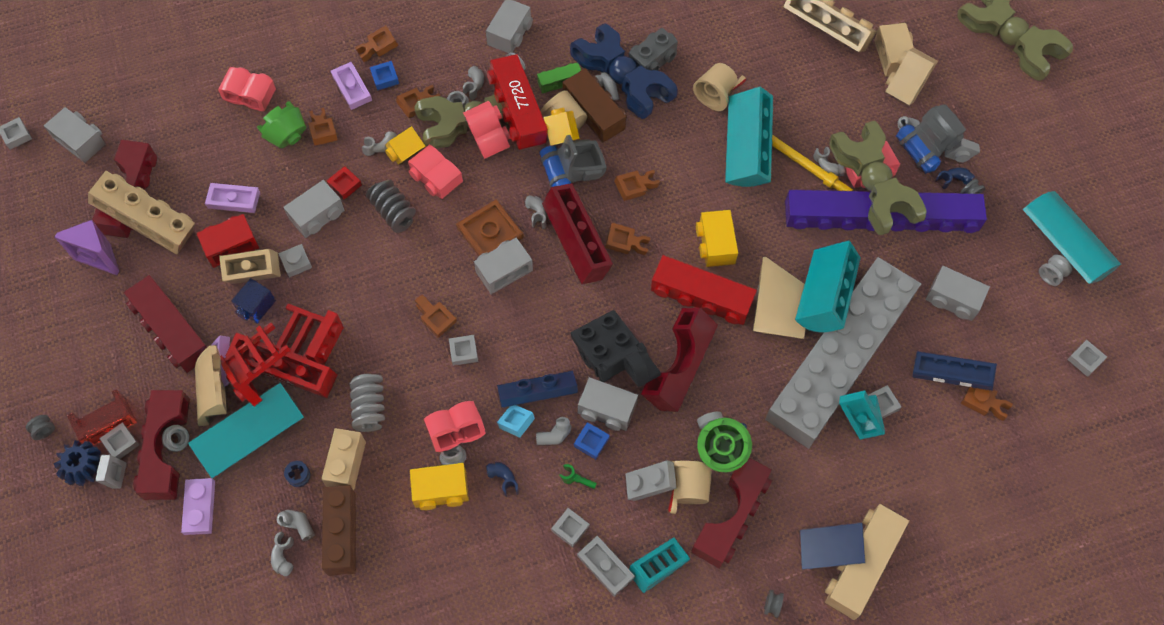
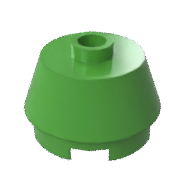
M290 101L285 104L287 107L283 109L277 106L263 118L266 123L263 126H257V129L262 134L261 137L280 149L297 143L306 130V125L299 108L295 107Z
M718 418L709 422L701 430L697 448L700 458L709 468L718 472H732L742 467L749 459L752 451V440L748 430L740 422L731 418Z

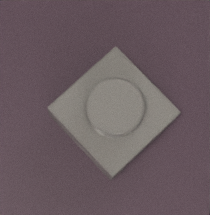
M20 117L0 126V134L10 150L32 139Z
M963 138L954 148L944 151L945 157L964 163L980 153V147L978 143Z
M302 244L278 253L289 278L312 268Z
M474 335L449 338L453 366L478 362Z
M1086 340L1067 360L1088 377L1107 356Z
M888 385L868 395L877 396L882 419L901 409L900 403Z
M123 422L99 438L109 453L118 459H121L139 446V443Z
M101 455L95 481L112 489L121 488L127 463L112 455Z
M567 508L551 528V531L573 548L590 524Z

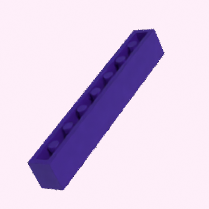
M789 190L785 200L786 227H794L795 229L819 228L821 230L830 228H842L844 230L867 229L875 231L868 219V212L872 206L869 198L871 192ZM918 193L926 208L925 220L913 224L903 214L892 212L893 226L891 230H916L918 232L940 230L941 232L964 231L966 233L980 231L987 220L984 194Z

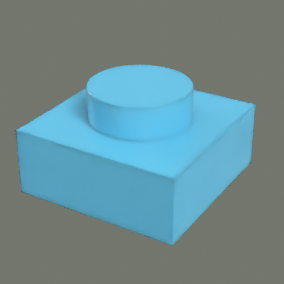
M513 405L506 410L497 424L500 429L520 438L535 417L533 412Z

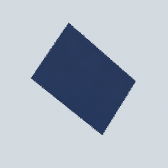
M862 523L800 530L802 570L865 563Z

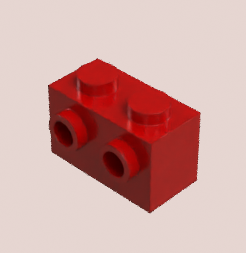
M244 214L230 217L227 221L215 226H208L203 231L196 233L204 253L213 268L220 265L219 256L260 249Z

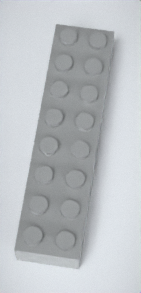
M877 257L852 293L844 329L823 333L771 406L765 420L809 449L840 405V396L846 395L916 294L921 283Z

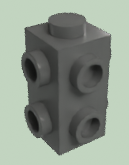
M660 28L655 33L649 34L641 44L632 47L629 57L635 61L637 67L642 65L647 70L659 71L661 66L666 62L670 63L676 57L678 41L673 34Z

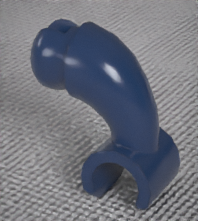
M958 167L948 171H941L935 182L940 179L945 180L946 182L942 188L946 189L950 185L952 178L958 179L967 185L974 180L975 175L966 168Z
M501 462L487 464L486 470L489 478L497 476L505 480L502 484L504 496L507 497L506 489L510 486L515 487L516 494H519L518 484L510 468Z

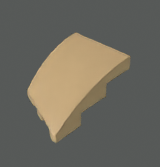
M763 257L753 331L804 339L806 328L797 323L795 318L805 284L767 257Z
M216 345L206 348L197 359L195 365L198 426L209 425V416L227 414L226 389L221 380V359Z

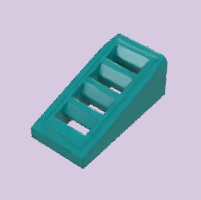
M673 537L632 563L629 570L635 576L634 582L645 593L690 561V557ZM668 549H670V551L676 557V562H674L670 555L667 553ZM658 556H661L663 558V560L668 565L667 568L664 566V564L661 562ZM650 562H652V564L655 566L659 573H655V571L649 565Z

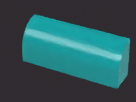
M762 87L729 96L725 182L734 186L751 187L771 182L773 95Z
M1055 191L1039 196L1023 209L1089 284L1103 280L1121 265L1116 257Z
M850 240L814 250L795 318L802 327L815 332H831L844 329L861 259Z
M281 383L260 395L262 401L255 407L248 403L188 443L211 478H214L304 418Z

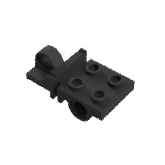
M615 310L570 332L571 338L577 345L583 361L588 368L594 369L595 375L599 377L601 382H606L614 375L626 370L639 388L661 376L660 370L649 357L645 345L642 342L639 343Z

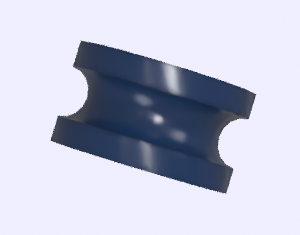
M301 461L289 463L284 470L285 479L293 487H302L310 480V470ZM295 469H299L300 471L304 470L302 473H300V479L296 480L295 477L291 479V477L295 475Z

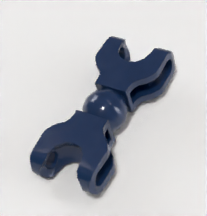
M606 23L596 27L595 41L597 44L589 43L583 38H578L570 44V54L581 67L588 70L606 72L615 83L622 85L621 90L627 96V108L641 119H645L652 113L653 101L650 97L658 98L664 103H669L677 97V86L665 73L647 70L642 65L637 67L632 58L624 56L625 50L620 46L619 33Z

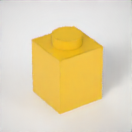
M565 108L551 110V116L544 117L550 146L563 143L566 135H571L572 140L580 139L573 111L565 112Z
M411 126L385 144L387 148L385 152L392 162L396 161L399 165L423 149L425 145Z

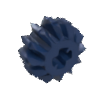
M75 440L72 447L64 444L66 451L64 453H56L57 457L61 459L54 463L55 468L58 470L57 476L72 486L75 483L79 486H84L86 479L94 482L93 475L97 473L101 450L93 447V444L89 441L82 443L79 440Z

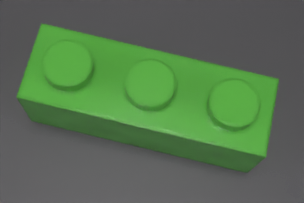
M578 62L537 74V81L542 94L563 88V81L581 71Z

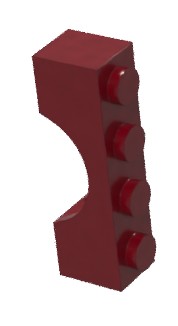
M121 140L114 161L120 170L126 174V183L145 190L149 186L150 173L152 168L156 166L157 156L149 143ZM96 208L92 220L103 235L122 238L129 237L130 231L133 230L132 228Z
M701 308L681 309L672 328L677 341L675 361L667 371L661 373V376L646 383L641 393L643 397L660 411H679L717 329L718 324Z
M151 390L150 399L146 401V424L142 426L141 430L143 445L137 456L139 471L133 482L135 493L144 500L177 499L180 474L172 466L165 464L163 460L162 434L169 426L187 424L190 398L183 390Z
M749 457L742 467L733 472L728 485L732 488L737 498V513L723 523H705L693 545L692 554L719 569L723 561L729 564L736 551L731 546L736 538L739 540L743 538L748 528V525L744 524L747 516L754 517L761 504L756 499L760 492L766 494L773 481L768 478L772 469Z

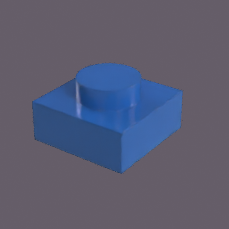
M392 61L370 67L377 91L399 84Z
M587 422L574 442V447L596 460L610 439V435Z

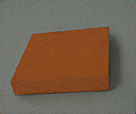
M497 199L456 223L457 229L478 256L497 249L504 241H511L516 237L518 240L524 238L523 232Z

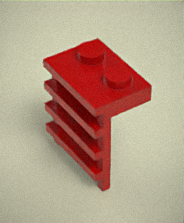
M287 304L286 310L294 313L275 347L281 349L287 344L301 316H305L307 319L294 341L290 353L325 365L344 328L338 314L328 310L325 317ZM314 322H321L303 356L299 355L298 352Z
M272 323L264 328L258 326L256 328L257 334L251 338L245 336L243 338L245 343L238 348L235 345L230 348L232 353L227 357L220 356L221 366L226 373L225 377L234 387V393L242 402L247 399L254 407L262 401V398L251 381L291 351L287 345L279 351L267 335L275 329ZM261 339H263L272 353V356L266 361L255 346ZM248 349H250L259 364L253 371L242 355Z

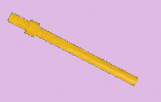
M772 135V146L823 180L824 185L837 191H853L852 188L841 182L836 174L833 172L828 173Z

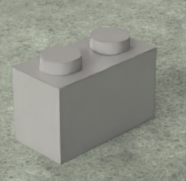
M505 0L486 30L487 45L507 53L513 52L515 47H519L524 32L531 28L533 22L531 8L513 0Z
M66 107L44 125L55 141L84 163L106 145L101 138L103 133L94 124L88 125L80 113L77 111L72 113Z
M324 180L283 207L288 219L305 238L317 233L322 226L331 220L337 219L345 211L341 199Z
M517 237L511 241L502 242L497 249L481 254L474 261L475 271L490 294L497 292L533 271L532 259Z
M942 266L925 300L931 302L937 308H944L955 313L961 319L972 321L980 311L990 286Z
M589 377L578 403V414H581V417L587 421L595 422L597 420L603 422L612 430L620 431L622 429L627 431L637 405L638 395Z

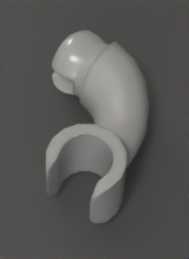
M472 66L468 70V76L474 82H466L463 85V93L470 92L469 98L471 100L477 97V91L483 86L485 80L483 71L478 69L477 66Z
M392 131L385 133V137L380 143H375L372 137H365L364 144L366 146H362L363 153L371 156L375 152H385L387 149L385 144L396 137L397 134Z
M825 147L824 155L820 154L819 149L816 148L813 158L822 169L828 173L833 172L837 176L845 174L846 168L844 166L827 160L830 154L829 147Z
M527 196L525 206L536 211L531 218L532 227H535L536 222L541 221L542 229H545L547 213L542 205L543 200L537 196Z
M279 532L274 538L275 545L271 552V565L277 574L288 576L293 569V565L284 558L283 550L291 548L294 544V539L289 537L287 542L281 545L284 533Z

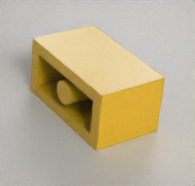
M731 210L701 212L700 222H696L697 237L702 239V244L699 246L700 257L705 258L706 267L734 265L737 260L738 249Z
M464 463L410 469L412 502L415 508L432 510L436 508V505L447 504L448 507H456L462 505L463 502L469 501Z

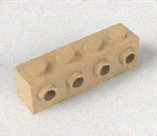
M786 0L784 8L858 52L866 51L877 33L872 28L873 24L863 18L860 21L853 17L854 13L849 9L835 7V1Z
M105 171L88 192V203L175 254L179 253L194 231L195 222L188 215L172 210L166 202L155 200L142 188L133 187L126 183V180L118 174H111Z

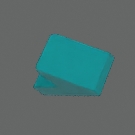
M864 390L840 396L839 404L860 440L885 434L876 395L868 396Z

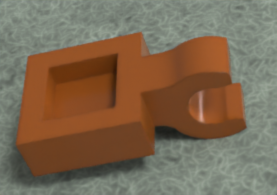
M422 294L414 300L417 304L415 305L416 308L424 314L420 317L421 321L437 338L457 322V319L440 302L433 306Z

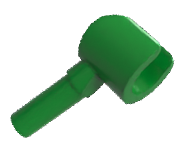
M563 465L565 470L572 472L567 477L559 474L564 483L571 484L577 482L595 489L597 483L576 474L572 465Z

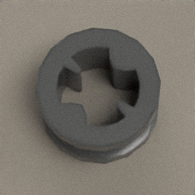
M974 179L961 190L960 194H981L985 190V186H980L978 184L979 180Z
M39 415L27 423L26 430L31 433L33 440H41L48 437L55 430V425L50 422L49 416Z
M769 590L764 607L765 615L772 613L775 618L779 617L784 593L774 594L773 590Z

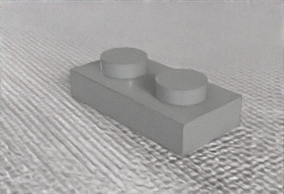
M668 460L625 474L628 500L637 501L677 489L674 462Z
M598 536L577 553V557L614 597L635 578L633 573Z

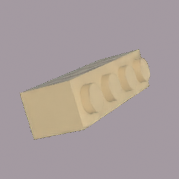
M881 504L874 511L869 509L862 521L866 525L863 530L865 563L838 566L837 569L841 571L837 580L832 578L825 590V593L828 594L825 603L853 620L861 615L909 523V520Z

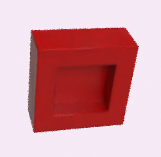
M345 166L327 180L329 187L343 200L362 186L361 181Z

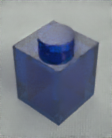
M250 278L231 302L236 308L235 313L245 321L250 319L258 323L276 300L269 289Z

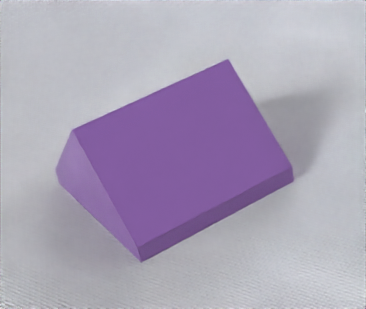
M93 220L63 230L55 235V239L73 260L118 275L119 268L111 244Z

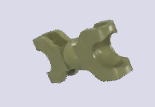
M981 0L986 5V8H979L971 3H966L957 12L959 21L972 32H986L995 37L1000 34V38L1004 43L1015 45L1013 51L1020 58L1021 70L1035 80H1043L1050 71V64L1042 55H1051L1061 60L1068 57L1073 51L1071 41L1059 31L1052 29L1041 30L1034 25L1029 29V24L1023 18L1013 17L1016 11L1010 7V0Z
M495 94L485 97L484 103L489 101L492 106L497 105L502 115V105L497 103ZM440 96L417 101L414 107L417 117L422 121H435L438 123V125L424 131L422 140L425 147L430 144L437 149L449 147L453 144L456 138L461 134H466L467 128H469L463 112L483 103L471 101L463 107L462 102L453 103ZM502 116V119L499 120L501 127L506 126L509 132V123L504 122Z
M876 121L865 123L861 134L863 142L850 140L844 132L831 134L829 145L836 161L840 165L854 170L858 177L861 176L863 186L871 191L869 198L872 206L868 212V219L878 235L889 233L893 226L892 212L903 214L913 224L925 220L926 208L918 192L900 184L897 178H893L892 171L888 165L883 163L885 157L882 153V148L884 147L886 136Z

